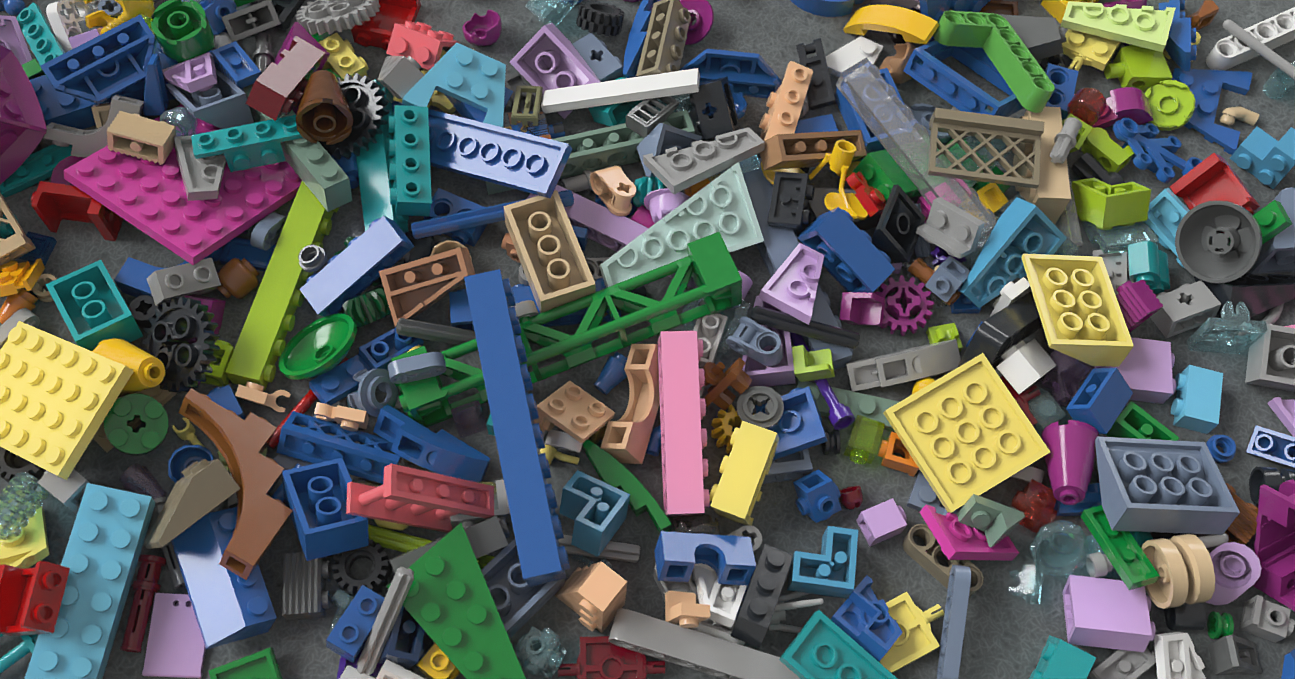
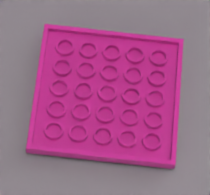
M182 104L154 119L155 121H164L176 126V136H192L221 130L219 127L194 117ZM108 146L64 170L65 180L192 265H195L294 198L302 182V179L286 161L230 172L226 161L218 199L188 201L174 147L161 165L158 162H149L147 159H138L136 156L132 157L131 155L127 156L125 153L121 154L120 152L116 153L114 150L110 151Z

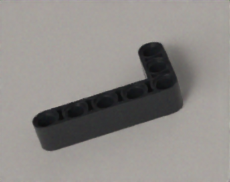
M1032 291L986 319L978 327L958 367L983 353L996 371V367L1002 360L1001 356L1006 351L1043 327Z

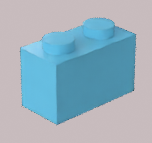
M1189 365L1182 373H1178L1175 377L1177 395L1171 406V414L1174 415L1173 425L1208 434L1219 424L1223 373Z

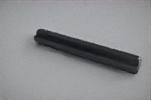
M755 306L751 311L750 319L761 325L855 349L860 342V334L854 331L810 320L808 325L787 313L760 306Z

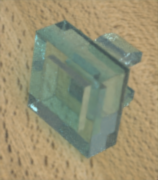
M1023 564L1022 572L1017 570L1011 571V578L1021 580V584L1018 587H1008V591L1013 596H1022L1027 603L1040 604L1043 575L1036 565Z

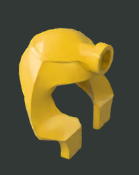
M84 0V3L88 4L95 0ZM114 0L123 8L121 16H118V18L111 17L103 10L85 16V21L89 29L95 26H102L101 34L138 15H141L147 24L155 11L154 1Z

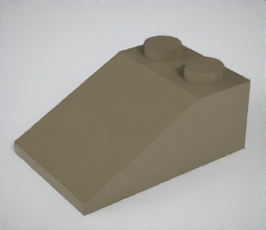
M219 459L196 461L182 471L184 477L176 482L144 542V546L147 549L163 547L240 489Z

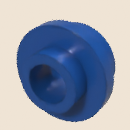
M1214 435L1206 442L1214 461L1218 463L1229 462L1235 456L1236 444L1229 436ZM1216 446H1220L1223 449V453Z

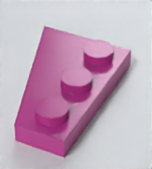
M927 504L920 511L921 516L941 546L942 552L949 560L1012 561L1019 554L1008 536L990 548L984 531L960 523L957 514L948 512L946 515L936 513L935 507Z

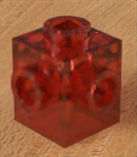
M1031 479L1023 491L1018 490L1011 502V506L1014 509L1024 512L1025 517L1019 524L1036 534L1044 525L1050 526L1057 514V511L1054 509L1057 499L1054 497L1053 490L1034 479Z

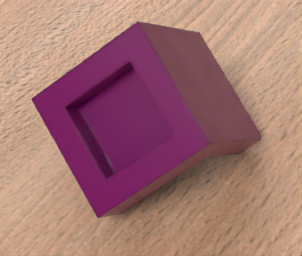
M842 292L839 320L850 325L881 326L883 323L885 298L875 293Z

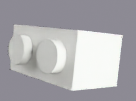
M1033 339L1027 344L1022 340L1001 356L1004 361L996 368L1016 392L1020 394L1054 368L1056 363L1040 344Z

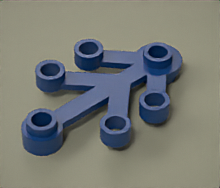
M1122 118V120L1116 121L1113 125L1116 138L1122 142H1127L1136 155L1133 159L1134 165L1141 170H1146L1153 160L1159 169L1156 172V177L1163 183H1169L1175 176L1174 170L1168 166L1166 161L1182 169L1183 176L1202 162V160L1196 157H1191L1188 161H1185L1173 154L1181 147L1180 140L1175 136L1154 139L1159 134V129L1152 123L1138 125L1130 118Z

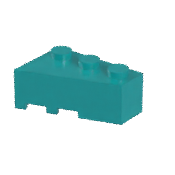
M1049 635L1037 667L1029 679H1087L1096 657L1059 638Z

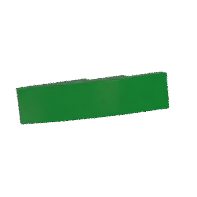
M590 440L584 441L582 444L583 450L601 481L630 494L629 505L636 517L647 511L659 533L661 531H672L671 522L653 496L638 479L612 455Z

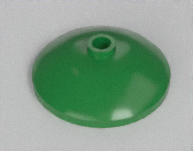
M340 313L328 315L312 322L298 332L285 346L279 358L280 371L287 378L294 380L310 379L329 372L345 358L352 348L357 334L356 323L349 315Z

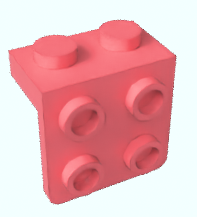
M406 21L405 24L395 23L386 54L405 56L406 58L410 56L422 68L430 70L440 60L443 47H452L456 42L459 44L460 42L454 40V35L451 33L431 30L432 26L428 24Z

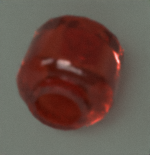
M1083 88L1068 103V115L1072 114L1092 126L1104 113L1107 103L1099 90Z

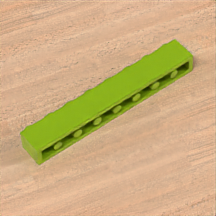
M303 181L300 184L225 371L230 381L234 384L246 386L248 381L264 386L265 391L268 382L273 381L276 374L275 364L278 356L280 357L286 346L285 337L287 332H291L295 325V311L297 307L302 306L305 296L300 291V288L314 274V272H306L301 268L298 259L299 253L308 245H316L323 248L322 241L324 236L329 235L331 231L333 212L339 210L338 207L328 212Z

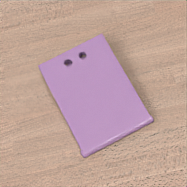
M156 593L142 676L201 679L203 677L202 671L206 647L189 595Z

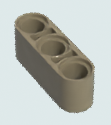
M914 525L904 537V551L947 589L952 565L970 567L972 587L970 588L969 597L981 588L984 577L979 568L969 560H949L942 552L941 546L927 525ZM919 536L922 538L925 546L915 544L912 537ZM936 556L944 557L948 562V567L941 566L937 562Z

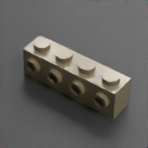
M661 0L653 4L636 77L679 71L688 27L691 21L688 9L684 8L679 0Z

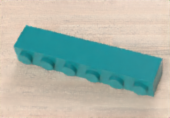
M374 79L373 81L380 85V89L386 93L384 98L389 101L385 108L390 113L383 116V119L388 122V116H393L391 103L393 102V95L385 86ZM388 124L380 125L379 129L384 133L383 135L376 134L374 136L377 143L375 144L370 141L368 143L369 151L361 148L360 156H356L365 231L369 229V225L374 220L384 215L395 221L401 230L406 233L408 232L407 221L409 216L395 215V205H390V188H395L394 180H389V165L394 163V156H389L388 150L389 139H393V132H388Z

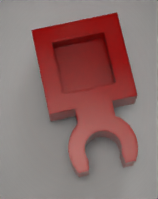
M860 171L858 173L853 172L845 179L848 185L855 190L856 198L870 217L880 215L885 207L883 194L878 189L869 187Z

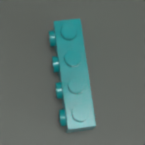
M395 105L393 116H388V132H393V139H389L388 150L389 156H394V163L389 165V180H394L395 188H390V205H395V215L429 216L432 198L428 107Z

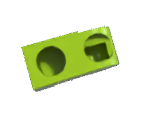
M1098 127L1091 129L1081 146V151L1084 154L1091 153L1109 173H1118L1130 162L1134 155L1129 145L1123 149L1110 139L1106 130Z

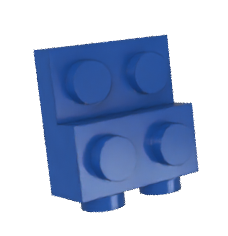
M809 386L795 388L789 394L781 396L784 404L783 415L777 425L774 424L768 428V430L776 432L779 436L773 460L828 441L814 394ZM767 403L762 406L755 405L756 413L762 412L765 414Z

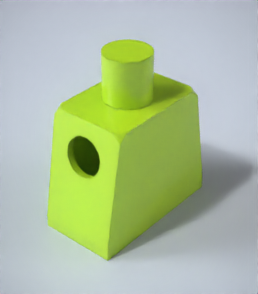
M1135 45L1121 48L1113 63L1107 64L1104 69L1106 79L1118 78L1122 88L1133 87L1143 92H1146L1151 86L1153 87L1161 81L1172 79L1163 52Z

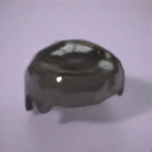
M710 515L682 516L672 519L674 532L718 535L720 531L718 518H715V522H713Z

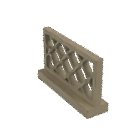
M935 108L929 121L931 133L928 175L1037 189L1040 179L1041 136L1044 133L1045 122ZM938 132H946L954 140L944 146L937 138ZM968 135L975 136L981 144L972 150L963 138ZM994 139H1000L1008 147L999 153L990 142ZM1021 142L1033 144V152L1027 157L1017 147ZM955 144H958L967 153L959 160L948 150ZM983 147L994 157L986 164L976 154ZM1009 151H1012L1021 160L1014 167L1003 158ZM944 154L952 165L948 168L935 167L936 158ZM970 157L978 165L979 169L975 172L967 171L961 163ZM998 161L1007 172L1003 175H995L988 167ZM1025 165L1032 172V179L1022 178L1016 170Z

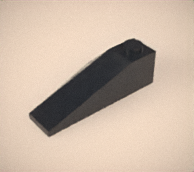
M1246 273L1226 283H1211L1202 280L1221 303L1216 315H1218L1219 320L1225 322H1235L1239 318H1250L1295 299V275L1268 274L1265 277ZM1194 276L1196 282L1201 281V279Z

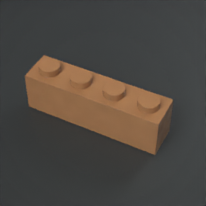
M862 131L777 134L764 141L765 150L760 152L763 170L817 167L824 159L826 153H832L834 145L838 140H845L855 145L856 152L852 160L854 162L867 155Z

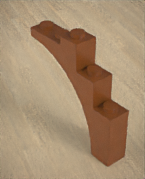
M191 388L184 397L179 413L197 425L214 442L226 460L233 479L240 487L236 491L238 502L236 526L232 539L226 547L219 565L247 580L281 532L293 511L286 507L282 501L268 496L277 485L282 471H284V468L278 465L275 460L262 455L263 451L270 444L277 427L270 424L265 418L258 417L252 412L243 420L235 412L223 408L213 402L207 395L200 394Z

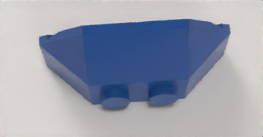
M138 15L40 67L56 91L99 104L146 79L147 65L154 51L156 37L142 16Z
M706 49L679 70L698 68L700 74L699 83L728 76L729 84L732 85L733 91L738 94L743 92L744 96L768 98L771 92H776L781 86L780 78L760 54Z

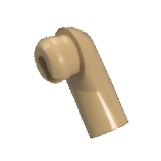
M1243 107L1225 108L1220 122L1231 126L1234 124L1235 119L1254 126L1259 118V114Z

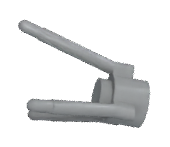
M794 591L780 595L769 625V631L780 630L799 634L802 627L780 624V621L786 620L785 610L822 605L824 600L819 598L784 603L785 601L810 593Z

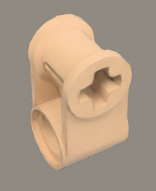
M612 166L592 172L590 175L591 188L608 207L609 211L617 216L630 214L632 210L631 199L636 194V186L628 179L619 166Z

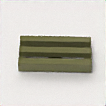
M516 87L511 125H517V121H522V125H528V121H533V126H538L543 87ZM522 92H526L524 111L519 113ZM536 93L533 114H529L532 95Z

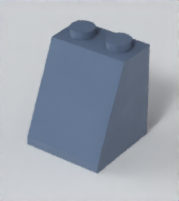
M1294 187L1281 190L1274 199L1281 202L1292 225L1262 245L1258 260L1249 270L1252 274L1295 271Z

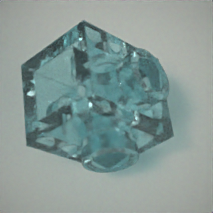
M532 626L528 634H524L517 645L516 655L523 663L521 667L534 676L541 674L551 679L555 671L561 666L566 654V650L559 642L560 636L550 629L544 628L540 631Z

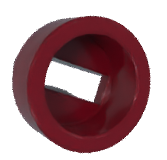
M850 486L839 490L841 495L839 500L846 509L853 510L855 507L861 506L863 494L860 486Z

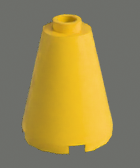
M116 338L102 340L92 351L123 364L134 371L118 397L155 387L164 379L165 367L162 361L125 340Z

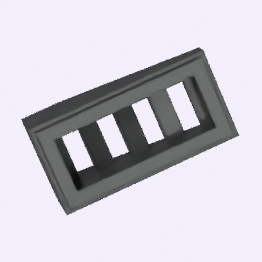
M670 96L645 99L626 115V127L645 138L659 123H663L679 106V102ZM660 99L668 105L665 106L657 100ZM653 104H654L655 106H657L658 108H660L661 111H658L657 109H655L654 107H652ZM647 111H650L651 113H653L654 116H652V115H650L649 113H647Z

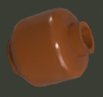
M232 258L217 271L221 284L217 288L227 298L233 295L237 299H243L258 286L259 279L257 276L260 273L247 259Z

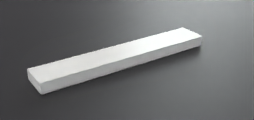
M698 68L544 90L541 108L546 114L699 92L700 74Z

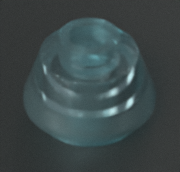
M176 107L163 112L160 116V121L176 126V136L195 135L198 122L196 117L186 108Z

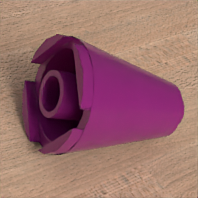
M1068 420V424L1059 426L1058 422H1054L1044 428L1041 434V439L1050 451V453L1044 456L1054 497L1066 505H1074L1085 498L1097 461L1095 439L1099 432L1088 423L1077 420Z

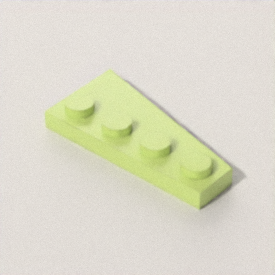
M1068 1L1060 27L1163 52L1176 8L1166 7L1165 11L1154 10L1153 6L1130 9L1127 8V5L1116 4L1114 7H1104L1102 3Z

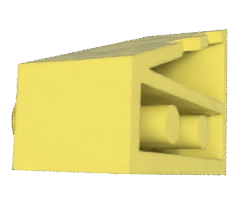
M742 421L740 428H735L730 440V444L733 445L730 456L725 455L719 472L723 474L719 485L714 484L709 495L712 502L711 508L718 515L744 525L752 526L754 518L750 516L756 501H760L762 495L760 489L765 476L769 473L779 442V436L776 432Z

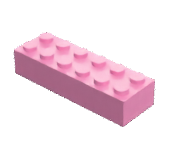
M664 331L660 333L658 339L663 509L667 517L700 516L705 513L704 509L709 507L710 504L709 489H704L703 479L708 477V460L702 459V449L707 446L706 428H701V420L706 415L705 398H700V391L704 387L705 379L704 369H699L698 365L701 357H703V340L697 339V331Z

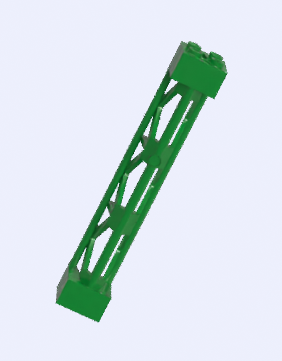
M720 232L688 243L687 257L535 316L520 318L519 322L522 333L516 335H521L527 353V362H522V364H527V367L531 365L533 372H530L532 384L659 335L661 332L669 331L704 316L717 314L742 304V278ZM676 273L661 301L628 292ZM692 276L697 288L685 292ZM701 298L705 303L694 309L677 314V309L683 305ZM589 307L574 335L541 326ZM608 309L612 321L600 325ZM616 309L628 313V315L620 318ZM643 321L650 323V326L626 335L625 328ZM617 332L619 338L592 348L594 340ZM476 339L440 352L444 354L446 371L442 375L457 380V382L443 386L440 375L413 382L395 384L401 392L399 400L402 408L411 419L424 427H429L455 417L460 412L488 402L482 370L454 360L477 351ZM528 341L544 348L532 352ZM425 346L391 358V360L395 361L428 353ZM558 354L565 356L564 360L541 369L537 366L538 362ZM472 388H476L479 391L477 394L451 404L449 403L448 398Z

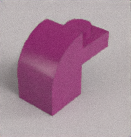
M1124 87L1109 91L1111 97L1088 106L1093 127L1102 129L1114 125L1116 121L1122 120V118H1130L1138 125L1154 120L1148 98L1138 88Z

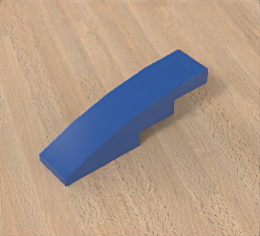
M642 0L638 8L625 50L623 75L626 78H634L637 75L653 4L661 0Z

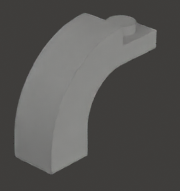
M116 94L111 100L109 116L103 126L93 130H82L51 122L46 126L47 132L44 138L52 140L51 143L58 146L68 147L69 144L73 145L71 156L88 157L108 146L107 129L117 114H119V111L141 116L144 101Z

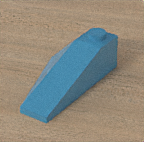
M1016 197L999 217L960 292L976 307H982L998 296L1002 288L1016 278L1022 279L1027 275L1021 258L1023 254L1053 255L1067 237L1036 205Z

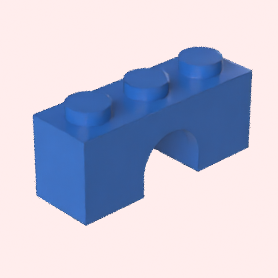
M661 531L654 551L658 581L689 582L695 564H705L716 572L718 584L748 586L756 568L751 537Z

